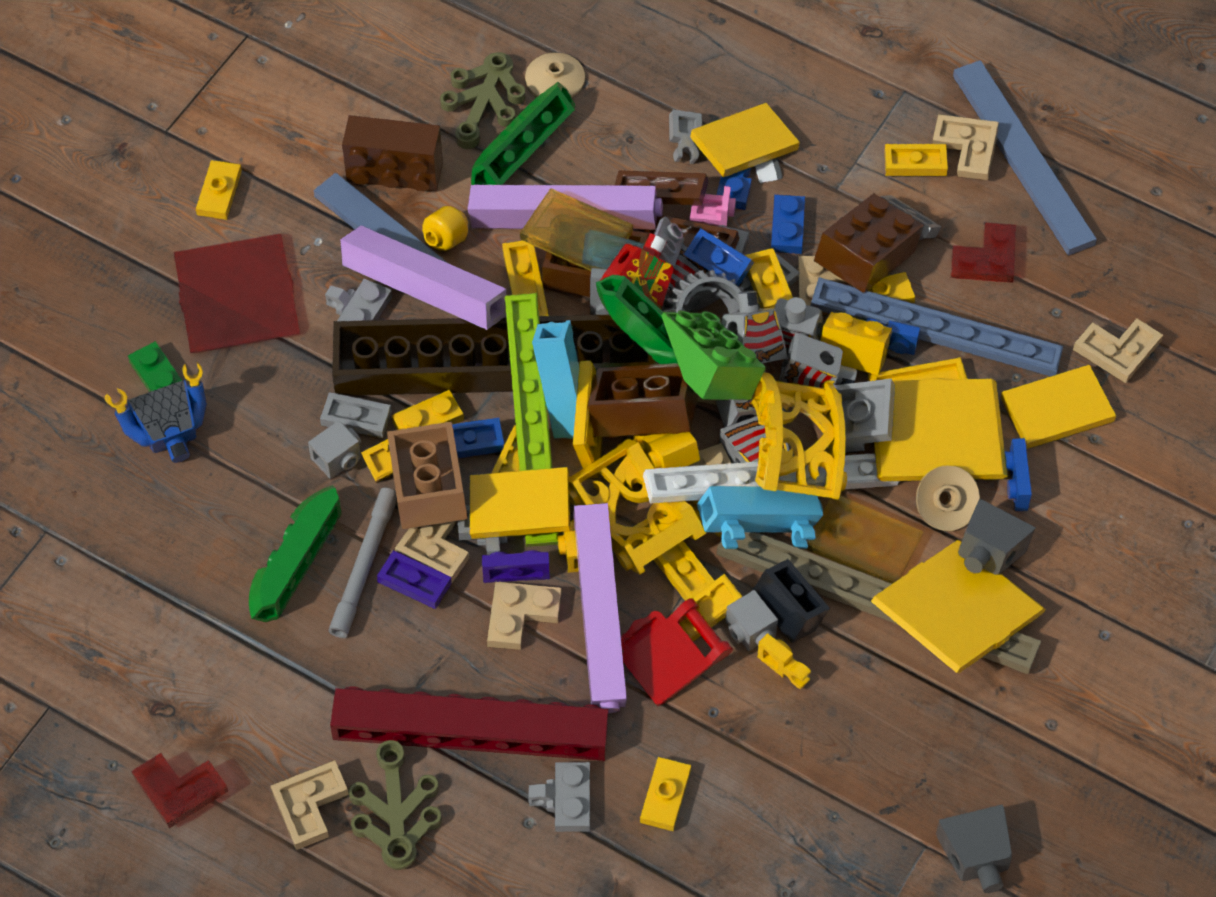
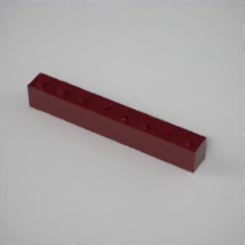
M350 686L345 689L335 688L330 728L332 739L338 741L381 744L384 741L394 740L403 746L605 761L608 709H602L597 705L591 704L584 705L583 707L567 706L561 702L536 704L525 699H519L514 702L500 701L494 697L471 699L458 694H450L446 697L432 696L427 692L405 694L391 689L366 691L359 687Z

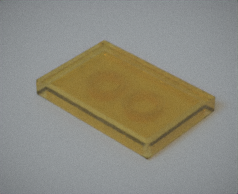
M550 188L521 230L520 239L591 271L592 268L608 269L633 232V224Z
M840 496L839 500L830 498L823 511V516L814 527L815 539L807 540L808 548L806 550L893 584L903 575L922 538L923 531Z

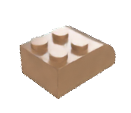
M452 421L387 431L402 529L467 519Z

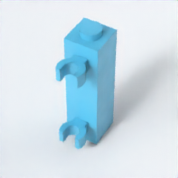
M567 320L562 323L551 321L546 324H538L532 345L554 438L573 439L579 363L571 322Z
M709 486L697 503L704 531L722 532L721 540L725 549H737L738 543L736 540H744L745 532H792L793 546L799 549H807L808 544L806 540L815 539L813 527L823 516V507L818 496L780 490L770 491L764 490L762 487Z

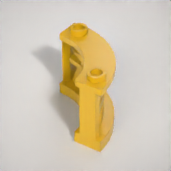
M764 372L751 401L757 413L759 425H765L766 438L759 440V458L755 482L764 490H780L839 500L841 491H844L847 485V473L844 471L846 435L842 395L838 393L832 383H825L824 388L775 381L770 373ZM789 407H792L791 412H785L782 410L783 408L787 411ZM799 412L810 418L823 433L820 439L806 451L803 450L798 436L791 430L783 427V424L792 422ZM784 442L792 447L789 451L782 448ZM808 465L809 474L814 480L819 476L818 467L825 469L826 479L824 487L807 484L805 466ZM796 472L797 483L779 480L780 476Z
M626 439L617 445L618 447L571 477L569 476V498L573 506L608 503L612 551L616 554L618 561L626 571L631 569L641 575L645 572L643 566L686 538L690 537L697 540L706 532L692 506L685 501L653 503L647 514L648 527H628L616 523V510L620 494L625 499L635 503L649 501L643 474L645 469H655L639 442ZM624 457V460L613 475L606 467L619 458ZM598 472L610 485L608 488L600 481H593V486L599 493L596 496H592L586 492L581 482ZM635 483L643 486L638 492L631 491ZM656 515H666L665 518H658L659 525L655 524L654 518Z

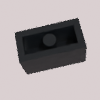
M789 559L766 569L753 589L778 619L777 626L791 643L815 632L830 609Z

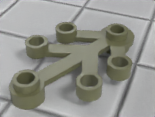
M495 52L488 55L481 66L468 71L463 68H457L451 72V84L457 89H463L467 87L469 82L486 77L480 85L457 94L454 91H445L440 96L441 108L448 112L454 111L458 106L475 100L467 120L456 128V143L459 147L472 149L479 144L480 131L478 125L488 103L491 104L497 114L499 125L507 127L515 119V110L505 105L495 88L498 81H501L507 90L509 102L520 104L525 100L524 86L516 83L511 75L513 61L509 55ZM457 77H463L464 79H462V80H457L456 78H457ZM519 92L521 94L513 95L512 93ZM446 100H453V102H451V103H447V102H445V101H446ZM503 115H509L510 117H509V118H503L502 116H503Z
M388 740L381 743L376 751L378 764L385 770L388 805L371 793L368 786L363 782L353 783L348 793L352 804L356 806L364 805L390 825V836L372 824L371 818L366 814L355 815L351 820V828L355 836L360 838L367 837L382 849V859L388 867L402 870L411 866L417 856L415 845L429 830L439 828L442 823L440 810L437 807L428 806L422 810L421 819L406 834L404 833V822L426 798H433L437 795L439 785L436 777L424 775L418 780V786L402 803L399 768L405 760L404 749L397 741ZM390 755L397 757L394 762H386L385 759ZM425 783H432L434 785L431 790H424L422 788ZM358 790L365 792V795L361 798L353 796L354 792ZM434 814L437 816V819L433 822L425 820L427 815ZM359 822H366L368 824L365 829L356 828ZM397 850L405 852V855L401 858L393 856Z

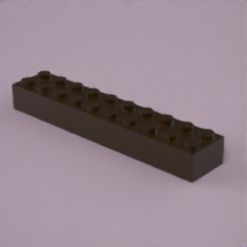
M610 315L539 316L540 324H546L551 321L562 323L570 320L578 363L580 364V361H591L596 372L597 368L655 365V360L615 323ZM507 317L501 319L488 330L461 318L333 321L332 377L335 393L349 396L443 393L448 390L451 393L511 392L513 388Z

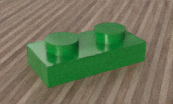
M156 341L127 355L129 363L149 392L182 381Z

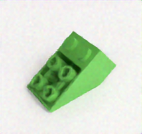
M683 310L663 312L662 319L684 381L702 399L751 400L766 369L756 358V354L746 348L738 340V336L732 331L727 330L719 322V317L711 312L689 313Z

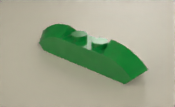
M557 82L535 98L493 140L473 165L471 185H502L575 110V103L565 86Z
M611 275L597 281L596 287L599 298L615 323L659 364L678 363L662 319L663 311L625 276Z
M333 485L309 496L290 516L295 523L288 525L284 532L281 546L278 550L272 551L267 561V567L258 569L252 580L249 591L251 619L262 622L279 619L342 514L339 496Z

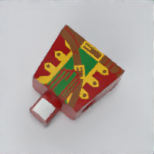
M650 233L643 249L625 244L600 280L611 275L625 276L657 307L662 309L674 270L673 265L660 259L667 241Z

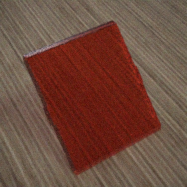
M281 233L174 252L180 288L179 304L181 305L182 312H184L190 353L300 334L293 298L294 282L291 279V274L288 272Z

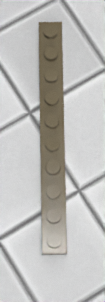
M745 532L744 540H736L738 543L737 549H725L722 545V540L717 547V555L760 572H764L766 569L789 559L818 594L897 624L871 602L875 595L890 586L891 583L757 532ZM1017 632L1006 643L996 650L993 649L983 657L1029 674L1041 641Z

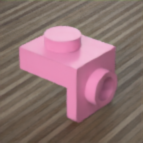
M724 186L723 196L705 194L702 206L692 205L690 221L719 226V224L727 226L728 216L734 217L736 198H730L731 187Z

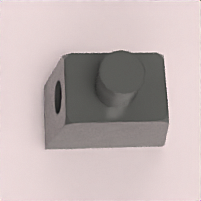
M979 499L964 533L958 554L965 559L964 565L970 572L980 573L982 569H985L995 575H1000L1026 553L1036 527Z
M1003 804L940 819L936 836L960 880L968 881L979 878L984 893H993L1003 887V882L999 873L1009 869L1012 859Z

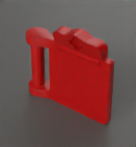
M693 598L684 601L668 618H665L659 611H653L647 617L633 621L629 630L621 635V646L624 651L622 652L623 663L657 706L663 705L733 651L728 641H722L698 611L699 605ZM688 619L712 649L706 657H704L679 625L680 622Z

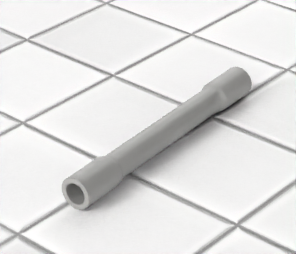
M381 488L367 532L341 602L337 605L328 629L329 633L335 637L346 638L350 631L366 579L386 525L391 519L397 502L396 491L393 489Z

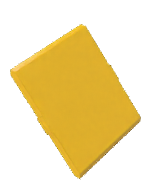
M942 378L893 381L895 384L892 440L874 442L878 480L921 481L929 471L945 465L964 469L974 480L1004 479L1008 476L995 380H943Z
M956 540L924 563L921 562L909 570L908 574L875 595L871 600L874 605L956 673H961L993 649L999 648L1011 636L1037 619L1046 610L1002 573L995 575L985 569H982L980 573H972L967 570L964 565L965 559L958 554L961 540Z

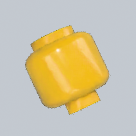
M443 206L427 216L423 222L422 231L424 239L428 245L438 251L446 252L464 241L468 235V221L465 214L452 206Z

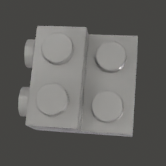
M892 379L834 385L838 393L842 395L846 435L845 453L864 451L865 443L892 440L895 384Z

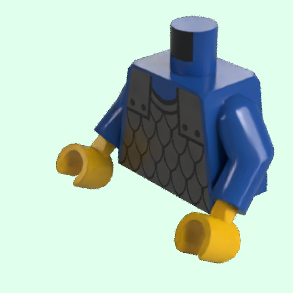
M197 362L198 373L191 376L187 374L186 364H184L182 371L184 377L190 382L186 384L185 380L129 400H127L126 393L117 388L121 395L117 403H112L110 396L106 394L105 401L111 407L116 408L115 416L124 434L142 447L149 446L153 453L167 449L173 463L189 458L190 453L186 442L196 438V429L203 424L207 406L204 386L199 381L203 374L201 365Z

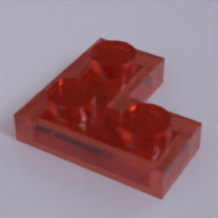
M985 222L983 248L953 245L950 278L1013 283L1016 225Z
M161 753L131 771L134 779L168 828L173 827L228 792L227 785L209 760L178 778Z

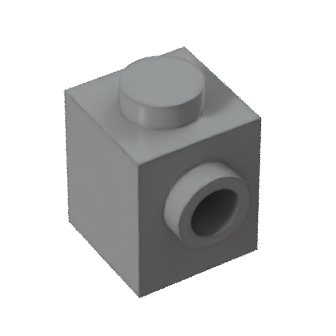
M339 420L308 442L311 460L330 480L342 471L353 468L361 458L359 446L361 440L358 434L352 428L347 429Z
M755 590L727 606L726 623L729 626V632L732 638L738 644L742 642L748 651L756 648L759 645V641L767 633L775 638L778 619Z

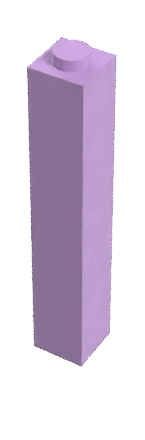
M471 185L468 213L472 228L553 229L556 217H562L622 229L656 230L657 217H662L663 201L662 198H657L655 186Z
M359 226L340 239L342 265L486 330L506 316V288L364 226Z
M608 503L574 506V527L591 705H597L602 709H608V713L618 712L620 707H625L627 698Z

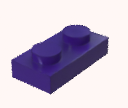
M394 550L377 575L378 583L433 609L438 607L452 584L450 576Z
M528 550L524 553L507 554L505 552H494L490 555H482L483 582L550 579L549 553Z

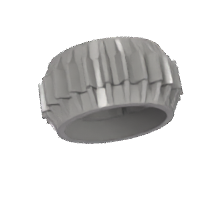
M702 270L694 275L691 273L684 276V280L681 279L675 282V288L667 291L669 298L663 302L665 306V311L663 312L685 311L683 306L687 305L690 297L696 293L705 292L710 294L715 292L716 298L722 299L728 308V312L733 313L739 311L738 293L742 292L744 288H738L735 285V279L727 280L725 273L716 275L715 271L711 270L705 274Z

